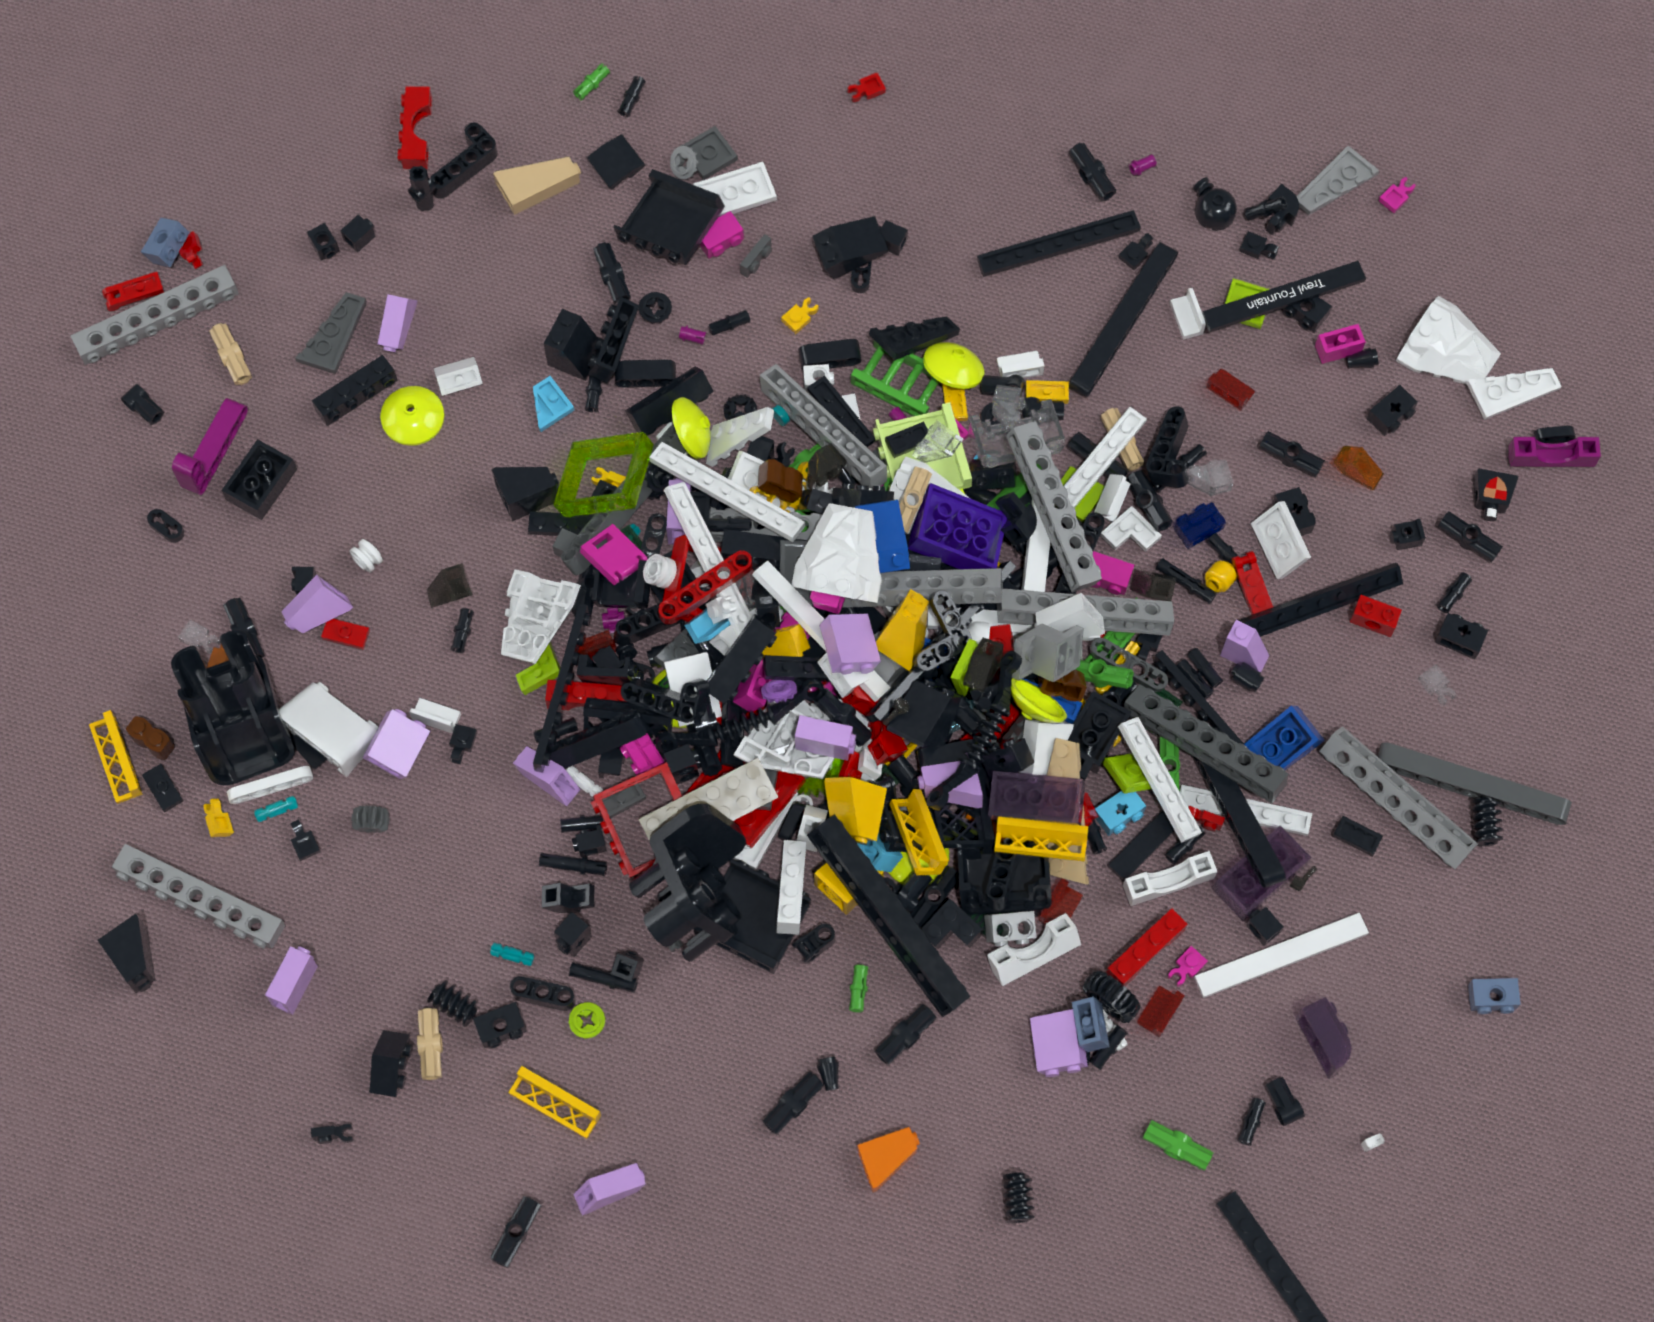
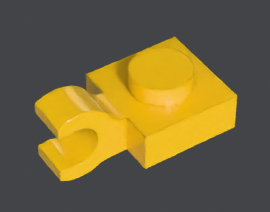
M597 467L596 473L602 475V477L598 479L592 477L591 482L597 485L600 480L619 487L626 477L612 471L606 472L603 468Z
M210 799L211 804L203 805L205 813L208 814L205 816L210 836L228 837L232 835L234 831L228 813H222L219 799Z

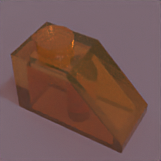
M1343 446L1333 462L1344 476L1370 490H1375L1384 475L1363 447Z

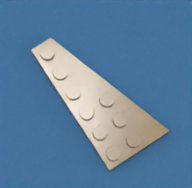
M1059 738L1055 739L1036 821L1085 826L1084 806H1082L1081 801L1083 791L1082 785H1080L1081 761L1079 743ZM1056 843L1048 844V850L1059 848ZM1072 845L1068 849L1072 853H1081L1082 846ZM1085 856V862L1049 858L1050 875L1089 885V878L1086 874L1087 856Z

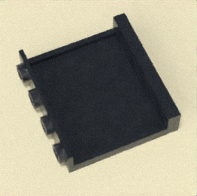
M652 169L648 175L652 184L622 227L614 225L613 228L617 233V238L623 243H632L637 248L649 250L658 257L664 256L673 263L677 264L679 262L686 265L725 205L720 195Z
M731 859L730 867L724 876L726 886L720 891L723 898L727 897L735 904L741 914V920L735 923L738 930L735 936L725 943L719 941L715 945L774 974L795 934L777 933L781 880L777 879L775 881L769 878V874L759 869L755 871L749 868V864L742 860L735 861ZM804 891L802 892L800 925L811 906V898ZM699 927L694 928L695 935L702 931Z

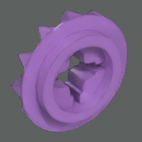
M771 680L762 687L761 693L763 699L768 700V702H786L787 699L794 698V694L797 693V686L792 680Z

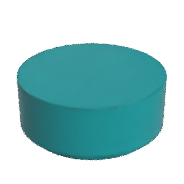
M780 405L772 408L774 410L773 417L781 426H785L790 422L789 415Z

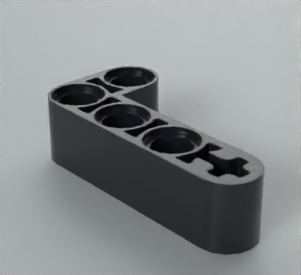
M469 123L464 129L466 142L469 147L430 177V180L436 187L432 191L436 198L443 199L449 196L497 158L496 141L479 123Z
M1174 406L1167 411L1147 460L1146 468L1150 481L1153 484L1182 488L1189 482L1184 462L1176 460L1189 426L1182 407Z
M641 679L625 683L621 687V696L625 701L684 723L701 719L705 715L710 693V686L704 679H697L684 684L681 693Z

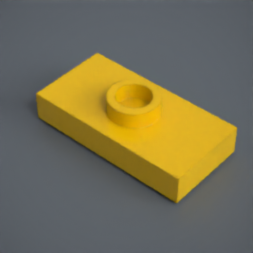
M942 383L944 404L951 403L953 414L957 421H967L965 389L953 388Z

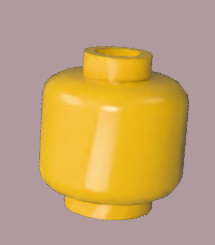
M1220 560L1216 561L1207 570L1204 578L1208 588L1222 593L1226 592L1236 581L1237 574L1231 563Z

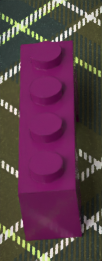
M1513 437L1508 447L1510 467H1595L1601 457L1599 437H1577L1569 442L1559 444L1542 443L1535 437Z

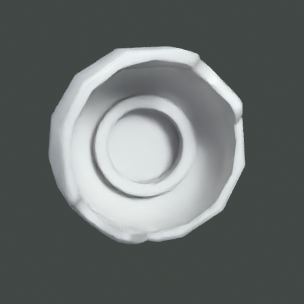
M973 622L967 629L971 634L972 640L977 642L980 652H985L989 641L990 623Z

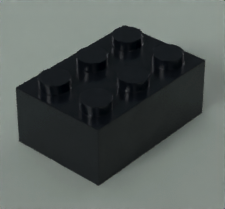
M257 439L221 490L226 501L262 520L296 472L297 467L294 459Z

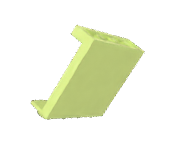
M950 402L942 404V410L884 424H880L879 419L875 420L876 428H872L875 441L879 440L880 460L884 459L887 478L890 479L891 485L905 457H909L926 463L959 490L972 487V476ZM924 421L933 438V442L894 458L885 442V437Z

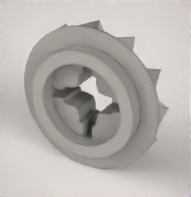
M679 146L671 155V170L680 179L693 177V173L698 171L696 168V164L699 163L696 160L697 153L693 152L691 147ZM684 159H688L686 166H682L685 162Z

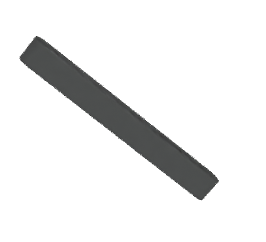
M674 423L665 431L561 554V560L572 574L580 575L591 565L580 553L581 546L612 524L620 530L651 494L652 489L647 487V481L644 479L647 476L645 469L649 468V457L660 443L663 442L683 454L686 452L678 438ZM658 471V474L655 475V478H658V476L663 474V472ZM607 538L595 547L597 549L607 543Z
M1381 743L1377 757L1398 775L1474 799L1491 798L1494 801L1501 802L1499 807L1553 824L1565 825L1567 823L1572 802L1566 798L1394 744Z

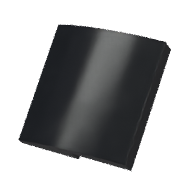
M622 134L603 144L587 157L612 190L626 177L632 178L646 166Z

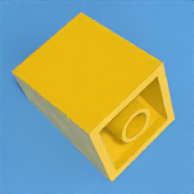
M912 589L909 590L885 623L875 641L878 651L908 671L914 665L913 658L915 654L921 651L924 646L929 601Z
M853 777L825 778L824 783L829 816L831 817L835 814L857 843L867 844V841H877L887 788Z
M826 863L814 873V885L847 916L857 905V902L830 866ZM878 871V873L882 875L884 878V872Z

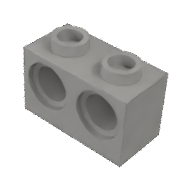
M1034 911L984 915L986 941L994 942L995 946L1008 945V941L1016 940V944H1027L1029 939L1037 938ZM1020 922L1024 924V932L1022 934L1018 931ZM999 924L1003 927L1001 936L997 934V926Z

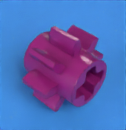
M614 607L607 608L608 613H602L603 628L609 629L610 634L614 633L617 622L625 618L624 611H619L618 608Z

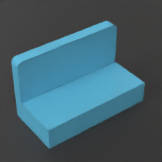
M706 608L685 624V627L694 643L697 644L711 640L727 628L730 622L726 619L713 625Z

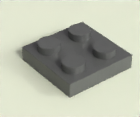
M716 126L681 145L691 147L692 151L697 153L696 160L699 163L696 164V168L703 180L738 160V156Z

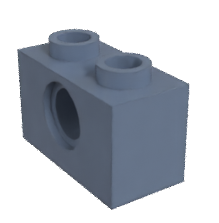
M160 218L141 253L153 264L171 267L190 232L178 221Z
M1518 978L1472 979L1468 984L1470 1010L1478 1011V1014H1489L1491 1011L1500 1010L1502 1014L1513 1013L1521 1005ZM1489 993H1496L1499 996V1001H1493Z
M1094 997L1072 1002L1079 1046L1087 1052L1109 1047L1102 1003Z

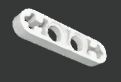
M298 767L233 787L227 791L229 803H242L307 783L313 779L311 767Z

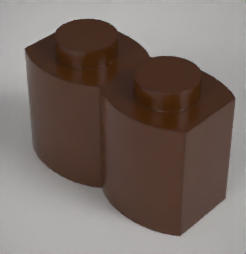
M768 459L759 466L758 488L761 491L770 495H776L779 499L789 503H794L802 497L803 474L793 467H785L775 459Z
M1078 670L1071 671L1055 682L1038 676L1040 691L1048 696H1062L1069 701H1082L1087 689L1084 674Z
M135 716L126 727V731L138 746L148 748L150 753L160 760H166L175 749L165 732L153 728L142 717Z

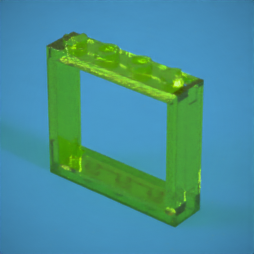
M644 432L572 442L553 506L564 517L636 508L654 443ZM633 454L622 493L575 499L587 460Z

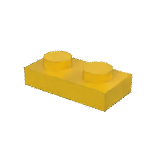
M1026 380V398L1036 397L1040 401H1063L1064 404H1068L1069 381Z

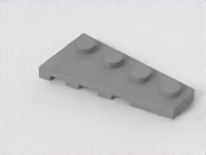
M1347 146L1297 196L1299 208L1310 215L1377 176L1379 170Z

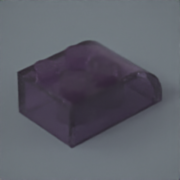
M1325 997L1302 1008L1296 1017V1021L1327 1078L1330 1079L1340 1072L1350 1058L1351 1042L1347 1035L1349 1032L1344 1022H1340L1336 1015L1337 1009L1335 1005Z

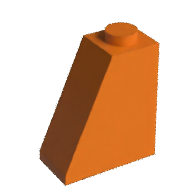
M910 1127L857 1145V1151L872 1193L878 1191L917 1153V1145H920L916 1132H911Z

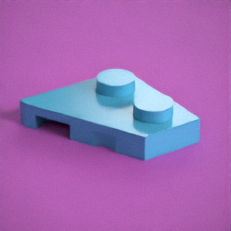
M551 376L533 386L540 432L575 411L572 403Z

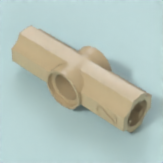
M219 323L209 330L211 337L235 385L248 383L252 378L251 373L243 360L244 356L237 341H234L226 323Z
M1111 408L1101 414L1100 418L1107 432H1109L1122 416L1118 408ZM1134 436L1119 454L1124 466L1131 472L1144 465V460L1136 446Z
M916 466L913 468L904 493L899 499L905 534H908L932 476V473L928 470ZM908 495H912L915 498L914 506L908 504L906 500Z
M422 1009L418 1011L419 1035H417L418 1053L421 1057V1075L423 1080H436L442 1078L441 1053L443 1052L442 1036L439 1033V1014L437 1009Z

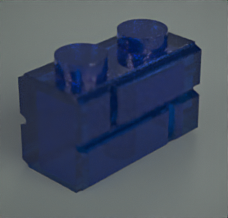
M1213 502L1207 505L1202 503L1194 509V513L1190 515L1185 513L1176 520L1174 530L1187 549L1194 547L1211 537L1214 533L1224 529L1226 520L1219 513Z

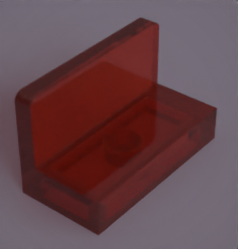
M1222 368L1217 374L1213 373L1206 387L1240 411L1255 393L1254 389Z
M609 630L585 638L584 645L579 647L578 653L588 655L592 659V656L599 649L609 645L616 652V644Z
M1061 878L1051 895L1052 905L1050 908L1042 911L1039 922L1046 925V923L1065 913L1071 919L1083 895L1068 887L1069 881Z
M1159 986L1138 1019L1137 1024L1160 1038L1185 995L1178 990L1173 994L1164 987Z

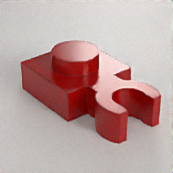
M877 72L859 79V85H850L847 88L848 94L856 92L857 94L852 96V102H858L864 95L869 100L886 93V88Z
M1192 806L1188 807L1194 819L1199 821L1203 828L1209 831L1221 830L1225 817L1205 810L1201 811Z

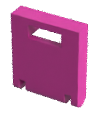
M614 524L590 539L580 548V553L613 585L619 583V579L622 581L638 570L639 560H648L647 556ZM607 538L606 544L599 549L595 547Z

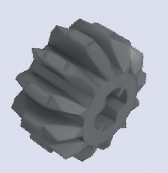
M367 805L353 809L351 817L353 829L367 833H381L388 830L390 818L387 809Z

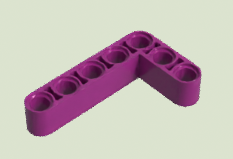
M226 398L194 456L190 457L180 452L175 456L172 463V471L180 487L199 495L205 492L247 415L248 406Z

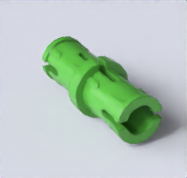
M601 63L590 75H586L584 77L585 80L573 90L574 95L579 100H583L593 89L599 87L598 84L610 74V70Z
M854 965L853 983L850 985L851 1002L849 1010L852 1012L861 1013L864 1011V997L868 991L866 986L868 966Z

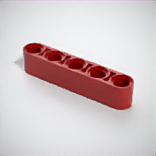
M744 550L734 553L664 600L659 606L661 621L665 624L677 622L747 575L752 569L751 555ZM740 559H745L748 561V564L740 567L736 562ZM726 571L730 576L727 579H721L718 577V574ZM707 583L712 587L709 591L704 592L700 589V586ZM684 596H691L693 598V601L689 604H685L681 600ZM667 608H672L675 610V613L672 616H665L663 611Z

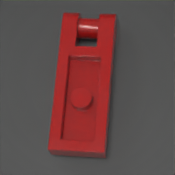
M157 271L106 287L102 290L103 297L107 299L106 306L108 311H115L121 306L164 293ZM119 293H120V296H121V297H118V298H115V297H114L116 294H119Z
M1250 551L1245 556L1233 557L1232 564L1251 615L1273 608L1257 564L1255 553ZM1248 564L1250 570L1244 572L1243 565Z

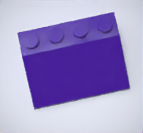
M929 483L911 530L908 549L925 556L941 558V562L960 570L995 569L998 565L1004 536L1001 528L1006 523L1007 517L998 509Z

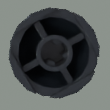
M1208 189L1197 200L1195 208L1197 221L1201 226H1207L1214 231L1224 230L1231 226L1237 211L1235 198L1224 189Z

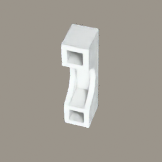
M784 840L777 933L799 935L806 842Z
M1210 851L1190 857L1184 862L1163 871L1154 873L1144 872L1126 878L1123 888L1130 906L1212 880L1218 871Z
M1065 913L1046 923L1042 936L1032 945L1021 949H1014L1006 944L987 954L993 974L1001 985L1004 986L1080 946L1081 942L1077 927Z

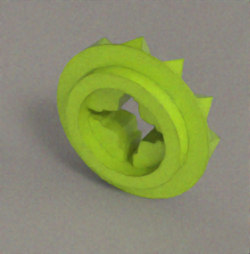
M589 1002L581 1003L571 1011L569 1026L577 1037L588 1039L596 1037L603 1031L605 1015L596 1004ZM592 1014L591 1021L595 1026L587 1024L583 1027V1021L579 1016L588 1018Z

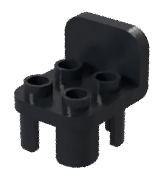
M237 630L226 632L220 636V642L229 659L228 661L207 668L195 646L181 649L171 660L173 673L181 687L177 692L184 706L194 749L210 780L224 786L232 785L287 764L294 755L292 738L280 715L270 674L264 660L255 654L247 635Z
M695 804L683 810L652 834L650 846L656 860L653 866L629 883L632 895L640 898L666 879L668 887L657 895L658 901L661 903L645 914L644 923L655 940L664 947L673 945L695 927L701 928L702 931L687 942V948L682 951L683 958L689 962L695 960L719 941L727 942L738 932L735 923L741 920V914L729 898H723L720 890L726 886V881L718 869L740 854L746 846V838L738 824L708 804Z

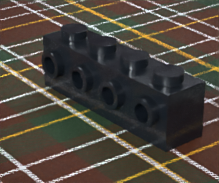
M620 296L615 305H610L606 316H609V319L604 321L600 330L603 333L602 338L599 337L594 346V349L597 350L596 354H592L588 362V366H590L589 376L608 383L616 371L639 308L638 304Z
M381 355L313 399L312 403L315 411L326 426H329L397 382L395 370L386 358Z
M695 366L631 406L625 412L636 432L643 436L650 435L660 425L670 423L673 420L672 405L676 399L684 397L693 403L702 402L714 391L704 371Z
M754 614L706 680L710 686L709 694L723 704L728 699L732 701L739 691L736 688L740 682L745 683L750 677L751 672L749 670L753 664L757 666L763 659L764 654L762 652L766 646L770 648L776 641V628Z

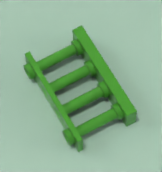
M874 340V348L877 350L864 370L854 369L851 374V384L894 407H899L902 411L913 417L929 413V406L926 403L939 381L928 373L923 359L910 354L894 360L883 379L877 380L871 374L883 354L888 353ZM902 363L913 367L912 372L901 389L896 390L889 385ZM922 372L932 377L920 398L915 400L908 395V392Z

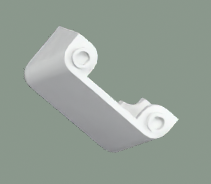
M312 682L279 709L280 715L288 732L291 731L292 734L302 738L324 755L331 764L333 763L339 767L337 770L347 777L363 759L362 757L373 739L378 726L370 720L366 722L329 694V689L321 682L317 684Z

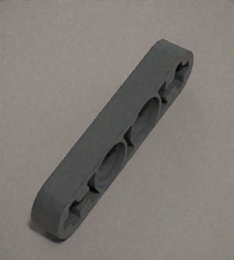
M1097 638L1092 642L1090 653L1095 659L1104 660L1107 665L1132 669L1135 665H1140L1144 669V674L1141 676L1134 674L1133 680L1152 689L1154 692H1161L1167 686L1168 677L1163 671L1105 638ZM1102 644L1104 645V651L1099 653L1096 646ZM1110 649H1112L1113 652L1111 653L1109 659L1106 658ZM1117 654L1123 655L1125 663L1122 665L1116 664L1113 657ZM1149 671L1152 672L1151 675H1150V677H1149L1148 680L1146 681L1145 678H1146L1148 672H1149ZM1157 677L1161 678L1160 682L1162 683H1159L1158 686L1154 685V679Z

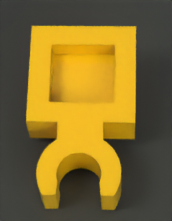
M810 297L803 301L801 308L796 304L781 317V321L795 334L811 321L809 315H814L818 312L819 306L817 304L813 308L808 307L811 303Z

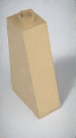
M569 157L501 170L493 174L498 189L513 214L516 215L580 183L579 174H581V171L576 162L572 163Z

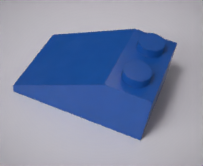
M898 499L855 506L857 509L873 511L880 573L910 569L908 546Z
M1291 705L1248 740L1245 745L1253 753L1262 755L1268 762L1286 770L1325 740L1298 706Z

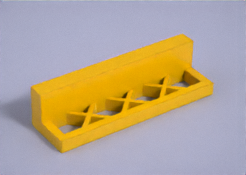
M109 710L102 713L104 719L93 722L89 726L115 801L119 804L143 794L116 717ZM107 725L109 732L106 738L99 736L96 728ZM108 743L114 745L115 753L113 757L104 754ZM114 763L121 765L122 773L119 777L111 774ZM121 782L128 785L130 793L119 796L117 790Z
M913 789L908 799H891L889 804L916 875H940L949 861L922 790ZM899 807H907L909 814L906 815L900 811ZM906 822L915 828V833L906 828ZM913 840L922 846V851L913 846ZM919 859L928 863L929 867L921 868Z
M998 817L994 852L1085 862L1088 826ZM1001 837L1011 838L1014 843L1011 845H1000ZM1030 840L1034 841L1036 846L1027 848L1022 843ZM1049 843H1056L1059 848L1048 850L1045 846ZM1072 845L1082 846L1081 853H1072L1068 848Z
M521 1066L517 1072L518 1078L508 1093L588 1139L601 1117L600 1111ZM522 1081L531 1085V1094L521 1095L516 1092ZM547 1094L550 1096L552 1105L544 1107L538 1105L536 1096ZM553 1099L559 1101L560 1103L554 1104ZM563 1105L569 1107L571 1116L560 1118L557 1116L556 1107ZM553 1108L554 1113L548 1111V1109ZM586 1117L591 1120V1123L584 1132L576 1126L575 1119ZM573 1120V1124H574V1125H572L571 1123H569V1122H567V1121Z

